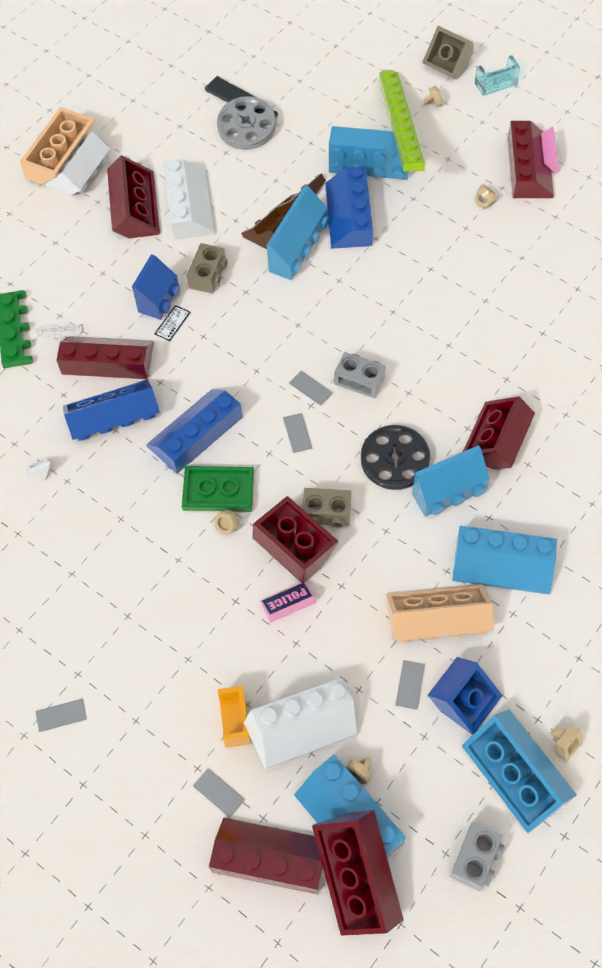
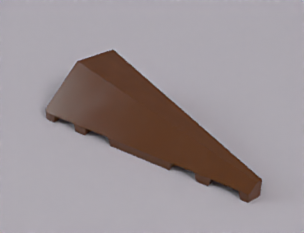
M321 173L315 176L309 184L305 185L309 186L316 194L326 180ZM300 192L290 195L269 211L263 219L257 220L254 227L244 230L241 233L243 238L267 249L269 240Z

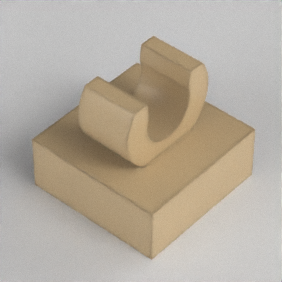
M557 725L551 732L554 736L552 741L556 743L558 756L565 761H568L583 744L581 730L574 725H571L567 731Z

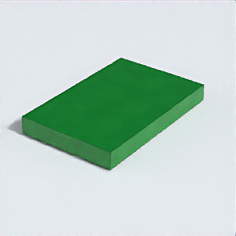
M185 466L182 511L230 510L233 512H252L254 467Z

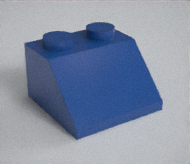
M153 254L150 255L132 285L138 312L161 320L164 314L170 310L173 298L177 297L180 292L177 275Z
M456 657L427 696L440 712L470 734H475L503 695L477 662Z

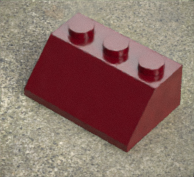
M520 396L485 402L463 452L479 445L486 467L493 470L512 468L535 412Z
M288 496L253 523L252 538L302 584L320 570L339 542Z

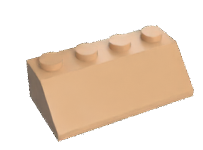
M60 107L20 161L25 178L40 184L55 178L93 126L95 119Z
M483 584L386 594L390 627L394 641L410 642L413 639L420 638L433 640L439 636L459 637L462 634L473 633L481 635L487 631H494L493 603Z

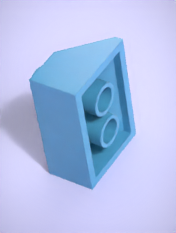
M479 445L415 472L412 495L425 517L431 514H440L451 505L458 506L472 496L479 497L486 492L490 478Z

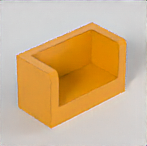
M243 686L218 689L225 747L251 744L249 733L244 725L248 715Z

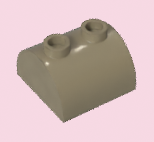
M437 26L422 63L457 79L463 74L471 60L474 44L472 41Z

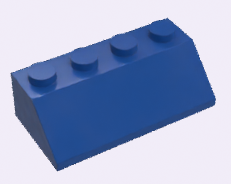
M366 166L346 167L325 183L331 249L372 246L373 226Z
M148 379L63 405L64 417L72 440L78 439V441L86 440L91 437V434L97 432L100 434L108 433L113 430V427L119 425L121 427L134 424L135 420L141 418L143 420L156 417L155 414L160 413Z
M211 389L149 441L146 446L178 474L243 418L241 403L226 390Z

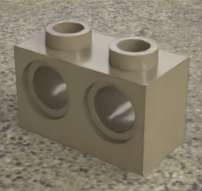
M200 243L187 273L190 289L213 294L215 287L220 284L221 272L226 269L228 263L224 248Z
M304 488L302 509L320 525H331L335 528L349 526L351 490ZM313 506H317L320 509L313 511L310 508ZM335 508H342L343 511H341V512H336V511H334V509H335Z

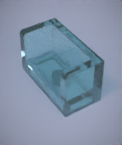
M512 55L507 58L506 68L488 74L481 65L477 66L474 84L483 96L515 86L518 83L520 66Z

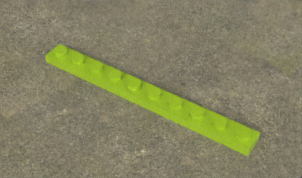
M394 70L379 72V83L403 171H424L425 161L399 74Z

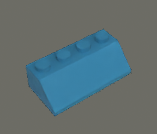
M305 185L267 244L269 272L292 280L295 273H299L303 260L309 257L311 247L314 243L318 242L321 231L326 229L329 224L327 206L309 186Z
M460 525L457 535L452 581L550 594L556 563L557 539Z
M510 709L494 715L462 745L527 833L554 815L577 796Z
M335 754L314 770L294 794L316 823L351 812L375 810L387 858L405 842L406 836Z

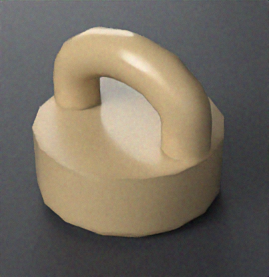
M436 86L429 88L430 95L424 98V104L434 102L436 107L443 104L438 88Z
M484 184L479 187L475 195V201L480 207H488L497 198V195ZM480 196L484 197L486 202H482Z
M223 510L215 516L214 525L220 533L227 535L239 527L240 521L233 511Z
M369 757L363 758L359 762L351 760L346 766L360 784H367L372 777L368 769L372 763Z

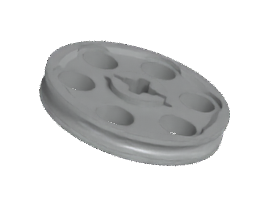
M246 96L233 99L225 104L218 114L217 127L219 135L227 145L236 149L248 150L260 147L274 134L276 127L274 111L267 102L256 97ZM240 105L246 106V109L242 111L236 108ZM259 108H263L265 110L261 114L255 113V111ZM226 117L233 119L228 123L223 122V119ZM264 123L270 124V127L266 129H263L260 126ZM231 132L238 134L234 138L228 137V134ZM250 135H254L257 137L253 141H248L246 139Z

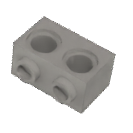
M344 352L334 372V385L376 398L385 379L386 366L378 361H370L357 354Z
M472 821L450 878L479 892L484 885L489 887L495 871L490 869L493 860L499 861L505 846L500 844L503 835ZM486 839L490 844V850H480L477 846V840ZM467 865H477L481 871L480 876H470L467 872Z

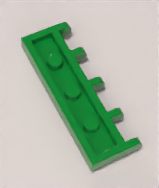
M24 290L0 294L1 363L4 369L33 363L32 356H24V349L32 346L31 341L23 340L22 335L23 331L30 329L29 323H21V314L28 312L27 306L19 305V299L26 298V291Z

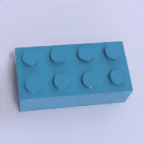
M331 127L329 173L338 174L346 167L366 166L367 176L408 180L409 171H403L392 131Z

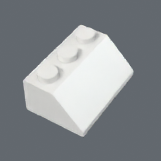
M93 131L85 135L58 175L44 183V185L68 195L83 192L88 186L87 180L97 173V166L107 159L106 153L110 148Z

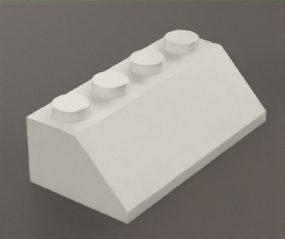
M185 159L163 161L174 240L214 235L215 231L205 170Z
M342 678L252 709L244 721V725L265 770L357 735L354 701Z

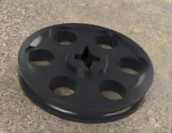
M388 425L373 431L362 445L361 466L365 475L374 484L385 489L402 490L412 487L414 477L405 478L402 476V472L404 470H412L415 474V472L429 467L430 451L427 442L417 431L406 426ZM402 435H407L411 438V441L409 443H402L399 441V438ZM384 436L389 441L387 444L381 445L377 443L376 439ZM394 447L398 457L397 468L395 467V460L392 457ZM414 452H421L425 457L422 460H415L412 454ZM369 454H375L379 459L372 463L367 461L366 457ZM388 471L392 476L384 480L379 477V473Z

